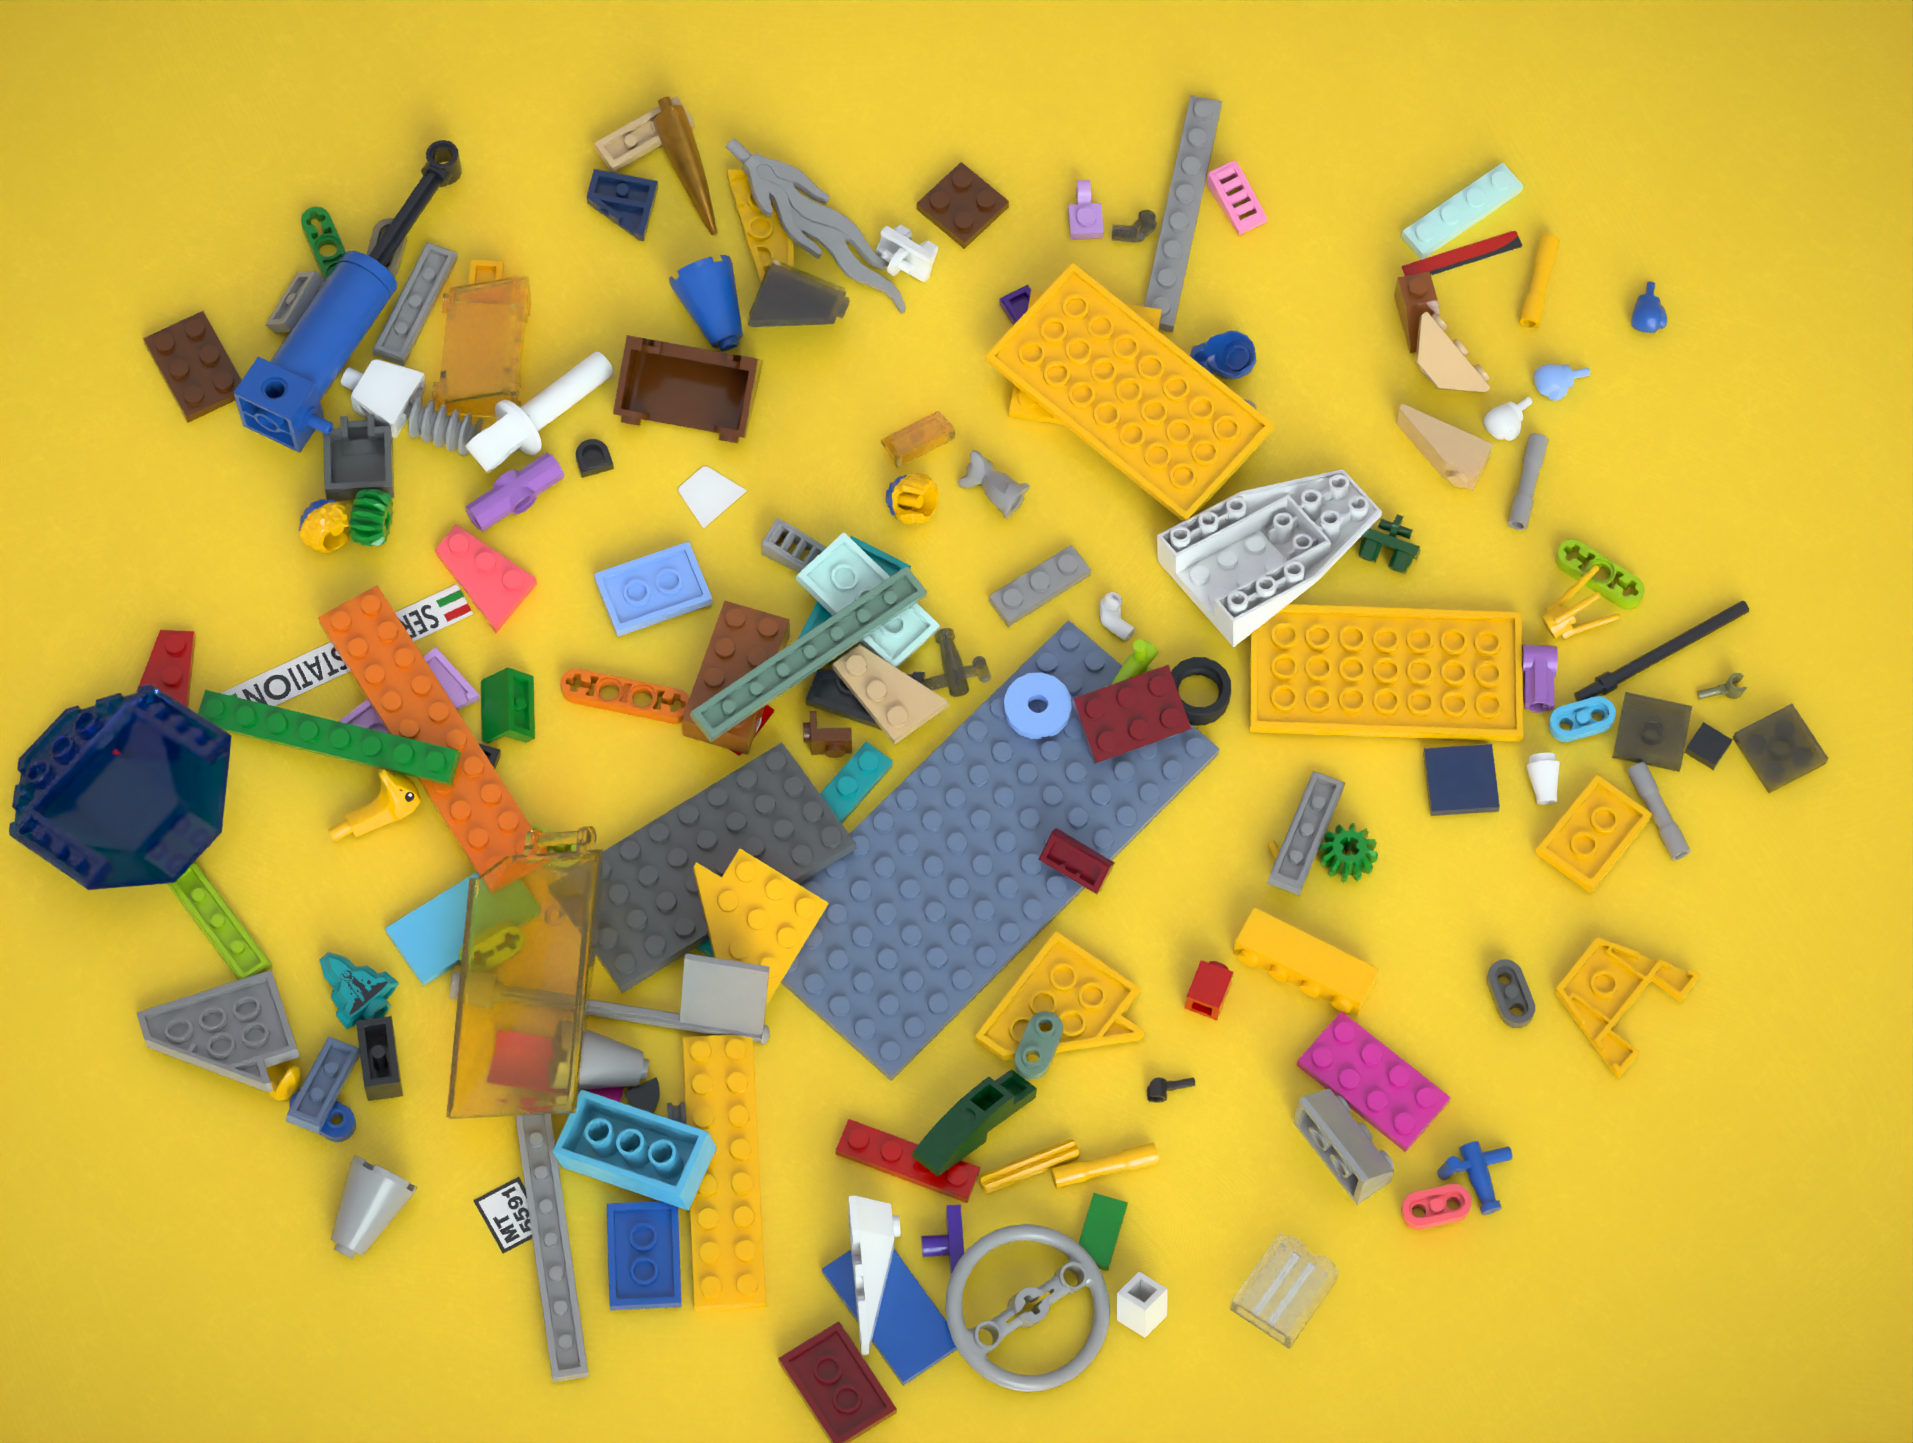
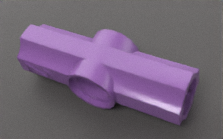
M547 452L520 471L510 470L500 476L491 490L465 506L466 513L474 526L481 532H484L509 514L517 515L526 511L534 504L539 494L564 478V472L553 455Z

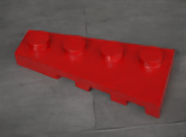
M160 630L114 748V758L183 761L196 638L194 631Z

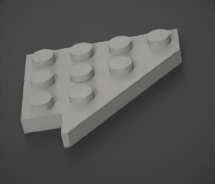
M272 970L137 1012L147 1048L266 1092L273 1091L266 1068L300 1057Z

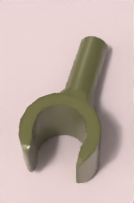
M1734 673L1725 684L1697 691L1698 699L1724 694L1731 699L1739 698L1747 687L1737 688L1733 684L1740 682L1744 677L1743 674Z

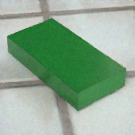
M1093 1193L1079 1245L1088 1252L1099 1269L1108 1271L1128 1202Z

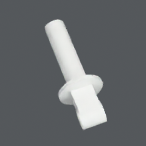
M595 351L523 406L519 407L509 400H501L495 405L497 422L471 439L465 446L466 449L487 473L499 466L517 449L527 455L537 454L542 447L538 431L612 377L614 372L610 362L603 354Z

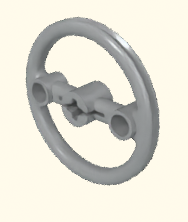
M1031 1224L1010 1225L983 1236L968 1248L959 1259L950 1276L946 1291L945 1310L947 1325L959 1353L981 1376L999 1386L1012 1390L1027 1392L1043 1391L1061 1386L1077 1377L1091 1364L1099 1353L1109 1327V1294L1104 1277L1096 1262L1072 1238L1045 1226ZM1026 1240L1052 1246L1068 1257V1263L1059 1268L1053 1278L1038 1288L1027 1287L1015 1294L1009 1300L1007 1309L992 1320L981 1322L972 1329L966 1328L962 1311V1298L966 1280L973 1267L989 1251L1006 1243ZM1065 1270L1072 1271L1076 1275V1286H1070L1065 1282L1063 1276ZM1084 1286L1089 1287L1093 1301V1323L1090 1334L1083 1348L1066 1365L1045 1374L1024 1375L1004 1370L987 1359L988 1352L996 1348L1001 1343L1002 1338L1018 1327L1029 1328L1040 1322L1047 1315L1049 1306L1064 1295L1073 1294ZM1050 1292V1295L1034 1305L1031 1311L1024 1312L1010 1323H1006V1320L1021 1311L1025 1304L1032 1303L1045 1293ZM979 1329H985L991 1333V1345H985L979 1340Z

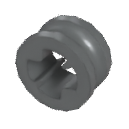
M685 1101L680 1102L678 1106H674L672 1102L667 1103L668 1119L686 1124Z

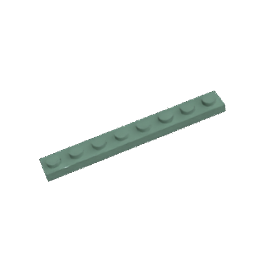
M907 566L692 710L690 717L711 743L925 598L927 591Z

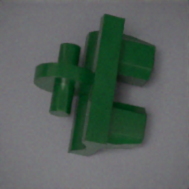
M1397 514L1394 522L1382 518L1380 520L1378 528L1390 532L1389 535L1369 528L1360 537L1362 542L1359 558L1376 563L1381 548L1389 549L1394 552L1388 568L1405 574L1413 559H1418L1421 550L1420 546L1397 538V535L1410 539L1413 532L1412 529L1401 526L1404 516Z

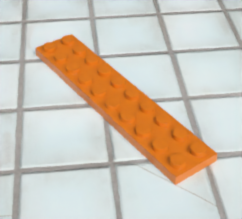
M378 585L319 616V624L389 734L455 749L461 753L452 786L420 778L417 779L489 893L492 894L549 862L550 855Z

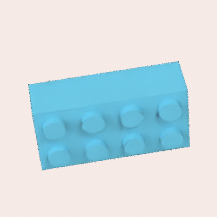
M581 1089L552 1152L562 1168L689 1211L717 1147L707 1131Z

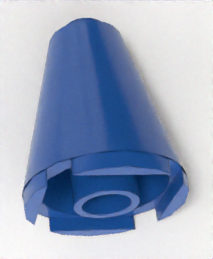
M720 255L722 261L714 262L712 257H708L681 268L677 271L679 277L675 280L671 276L669 283L712 348H720L721 351H727L739 345L738 340L743 337L733 263L730 256Z

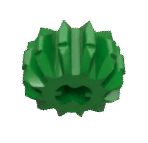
M363 489L356 494L349 522V533L353 542L370 547L372 545L380 546L386 542L387 536L390 534L393 515V501L389 493L377 489Z
M1354 823L1350 824L1347 831L1340 824L1336 826L1335 833L1328 831L1324 836L1325 843L1320 844L1319 853L1324 855L1320 861L1322 867H1330L1328 872L1330 877L1335 876L1337 873L1342 874L1341 881L1343 883L1347 881L1348 875H1352L1358 882L1361 880L1362 872L1370 874L1373 869L1371 863L1376 862L1378 858V853L1374 851L1377 844L1375 839H1367L1369 833L1367 828L1359 833L1356 832V825ZM1343 850L1346 854L1348 850L1352 851L1349 856L1343 854Z

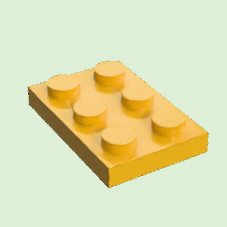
M1596 775L1537 847L1535 854L1589 893H1592L1650 821L1652 813L1602 777Z

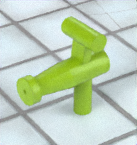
M1136 640L1133 643V653L1127 657L1111 685L1151 671L1152 669L1148 666L1158 655L1159 651L1146 640Z

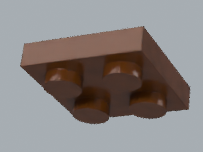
M960 162L917 202L916 210L965 249L1009 208V201L965 164Z

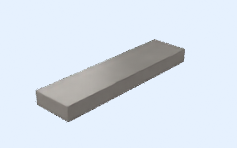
M429 242L426 243L373 348L374 356L401 366L405 365L458 260L456 252Z
M1315 771L1312 772L1271 870L1267 884L1300 896L1343 792L1345 782Z

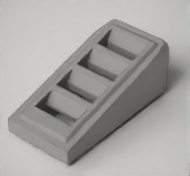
M778 518L761 545L762 555L798 573L827 548ZM780 537L784 538V541L779 547L776 545V543L778 542ZM792 543H794L797 546L793 553L790 554L787 551L789 550ZM807 549L810 552L803 562L799 558L804 550Z

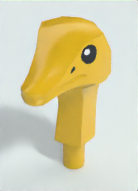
M385 769L378 772L381 779L379 796L367 806L344 814L345 821L328 829L334 842L352 832L357 838L411 814L421 802V797L415 784L406 775L390 773Z

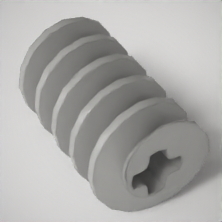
M417 396L409 415V436L416 439L421 435V440L425 443H430L433 440L436 447H442L446 444L448 451L453 452L458 448L460 455L467 456L470 452L465 446L481 432L482 417L473 425L471 424L472 414L467 413L461 421L459 420V409H455L450 416H447V405L443 404L438 412L434 411L435 401L430 400L424 408L422 407V396Z

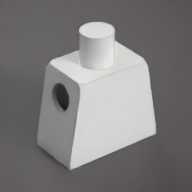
M377 359L371 361L364 374L349 367L341 379V385L353 391L351 394L353 410L366 420L367 415H374L376 427L391 426L394 439L397 438L408 420L417 396H422L426 390L424 373Z

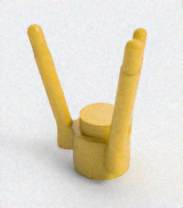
M1598 565L1593 566L1555 603L1545 608L1547 613L1541 617L1554 639L1562 635L1564 640L1574 634L1619 620V614H1613L1574 627L1571 626L1576 623L1573 615L1601 597L1599 592L1585 598L1570 609L1567 605L1563 606L1599 571Z

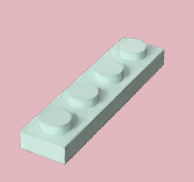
M1501 163L1404 229L1401 238L1423 260L1521 193L1523 184L1504 163Z

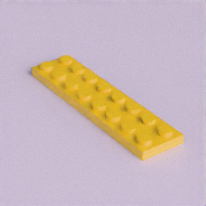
M737 1035L682 1037L686 1125L709 1132L717 1147L690 1207L694 1309L696 1311L766 1307L753 1038Z

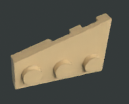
M858 645L832 664L833 670L894 745L949 706V701L861 645Z

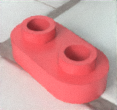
M1457 1184L1413 1192L1405 1198L1401 1208V1216L1406 1225L1417 1230L1459 1222L1469 1214L1472 1198L1466 1188ZM1455 1201L1459 1208L1451 1210L1447 1207L1446 1203ZM1420 1208L1424 1211L1425 1215L1423 1217H1416L1412 1210Z

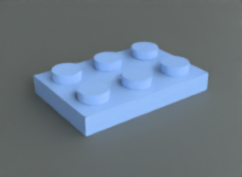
M689 541L594 573L595 583L617 637L713 604L711 594Z

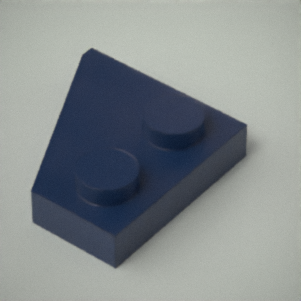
M594 169L587 193V204L639 241H644L658 190V181Z

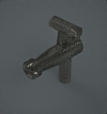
M943 628L935 632V641L940 645L944 674L924 679L922 685L932 691L948 687L951 696L959 697L969 692L967 678L977 676L979 681L983 683L991 679L990 670L985 658L982 656L975 657L972 662L973 665L963 666L962 659L953 641L955 639L953 629Z

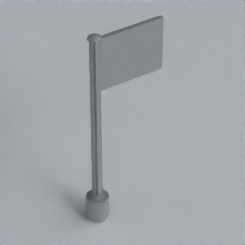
M685 953L680 1014L503 986L502 982H497L496 974L463 969L462 973L454 971L450 986V999L457 1000L458 1004L491 1009L493 1002L505 1001L712 1035L753 1038V1041L761 1042V1045H765L770 1037L769 1027L764 1024L770 967Z

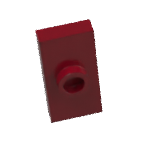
M1058 828L1051 832L1038 859L1095 894L1102 890L1115 862Z

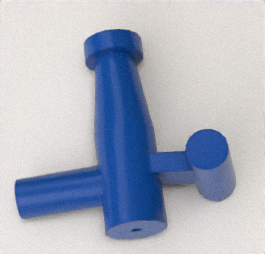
M1478 1141L1461 1146L1459 1151L1463 1161L1460 1162L1456 1156L1449 1157L1438 1169V1177L1441 1180H1447L1454 1173L1467 1172L1469 1180L1482 1204L1480 1206L1481 1214L1487 1215L1499 1211L1502 1206L1500 1201L1495 1199L1492 1180L1487 1166L1512 1160L1511 1148L1507 1146L1482 1153Z

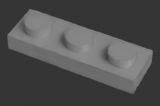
M1070 545L990 595L989 603L1007 627L1091 576V569L1075 548Z

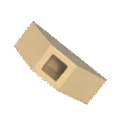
M1427 311L1419 317L1415 364L1436 389L1481 393L1488 391L1491 387L1486 382L1490 377L1479 364H1476L1474 367L1465 357L1469 354L1467 349L1457 338L1453 341L1450 340L1444 332L1448 328L1447 325L1436 313L1430 316Z

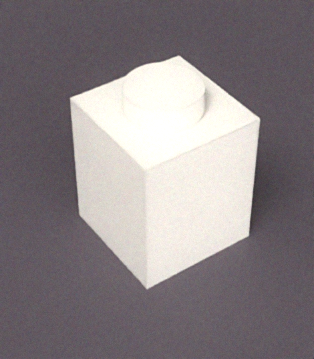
M1139 1271L1117 1293V1321L1145 1338L1167 1317L1168 1289Z

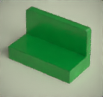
M508 667L482 679L481 719L483 742L489 744L504 736L525 743L535 739L534 677L532 675Z

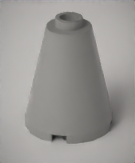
M561 1022L559 1024L553 1044V1049H556L554 1061L551 1060L549 1084L551 1090L565 1092L581 1089L638 1086L640 1079H646L649 1060L643 1058V1051L570 1022Z
M354 1155L350 1163L331 1240L337 1243L334 1250L352 1259L356 1253L363 1256L415 1194L417 1186Z

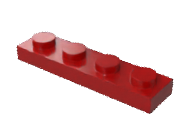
M848 1119L836 1148V1155L968 1203L980 1173V1167L960 1160L944 1173L936 1176L912 1157L913 1151L918 1144Z

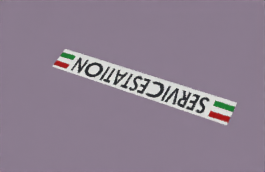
M458 584L399 610L395 614L414 642L472 615L473 612ZM330 642L230 688L221 694L276 706L349 672V670Z

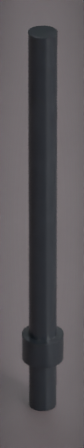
M1742 600L1611 673L1606 671L1595 677V682L1574 693L1576 701L1595 697L1601 693L1603 695L1609 694L1618 688L1617 685L1745 615L1749 612L1748 605Z

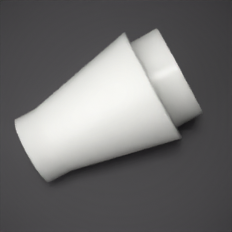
M1538 753L1529 756V764L1526 765L1536 795L1537 804L1549 805L1556 803L1560 762L1556 761V754Z

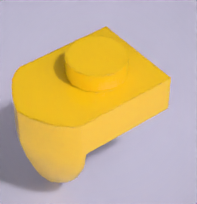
M286 1061L266 1068L273 1091L267 1093L276 1100H286L299 1090L302 1075L298 1066L293 1065L290 1061Z

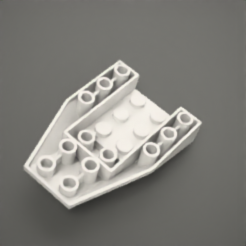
M1343 469L1245 490L1157 535L1158 562L1226 640L1235 647L1315 584L1382 516V511Z

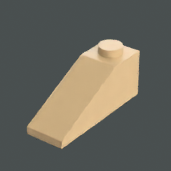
M1402 403L1396 422L1400 429L1443 478L1448 479L1456 487L1468 488L1473 491L1490 459L1493 444Z

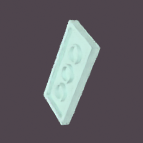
M843 532L798 573L795 580L833 616L887 580L890 576ZM916 603L868 635L860 643L875 655L898 668L938 631L940 625Z

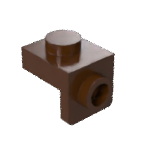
M810 711V722H803L804 743L811 744V755L825 754L827 757L838 758L845 754H852V728L817 729V712Z

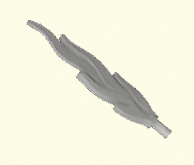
M735 138L727 144L726 148L743 163L742 170L748 178L752 196L765 216L770 217L772 215L771 201L782 228L797 246L819 259L822 254L821 248L804 234L812 237L828 250L846 276L884 292L893 301L900 313L905 312L906 308L903 298L894 284L859 262L847 247L845 241L849 242L869 265L886 270L888 262L875 254L857 226L846 216L808 199L796 189L823 204L829 201L830 197L827 193L820 190L802 171L789 164L766 158L757 152L752 155Z

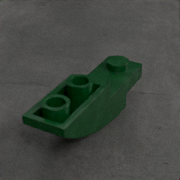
M1012 1069L997 1080L987 1077L961 1098L935 1124L913 1151L912 1157L936 1176L941 1175L983 1145L987 1140V1134L990 1130L1035 1099L1037 1088Z

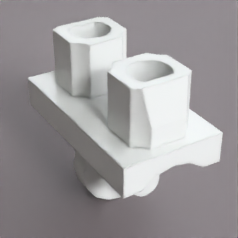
M901 224L894 229L886 225L881 230V240L875 254L889 262L887 272L895 276L900 270H903L920 281L925 282L930 277L938 246L930 241H924L921 245L912 241L913 234L910 229Z

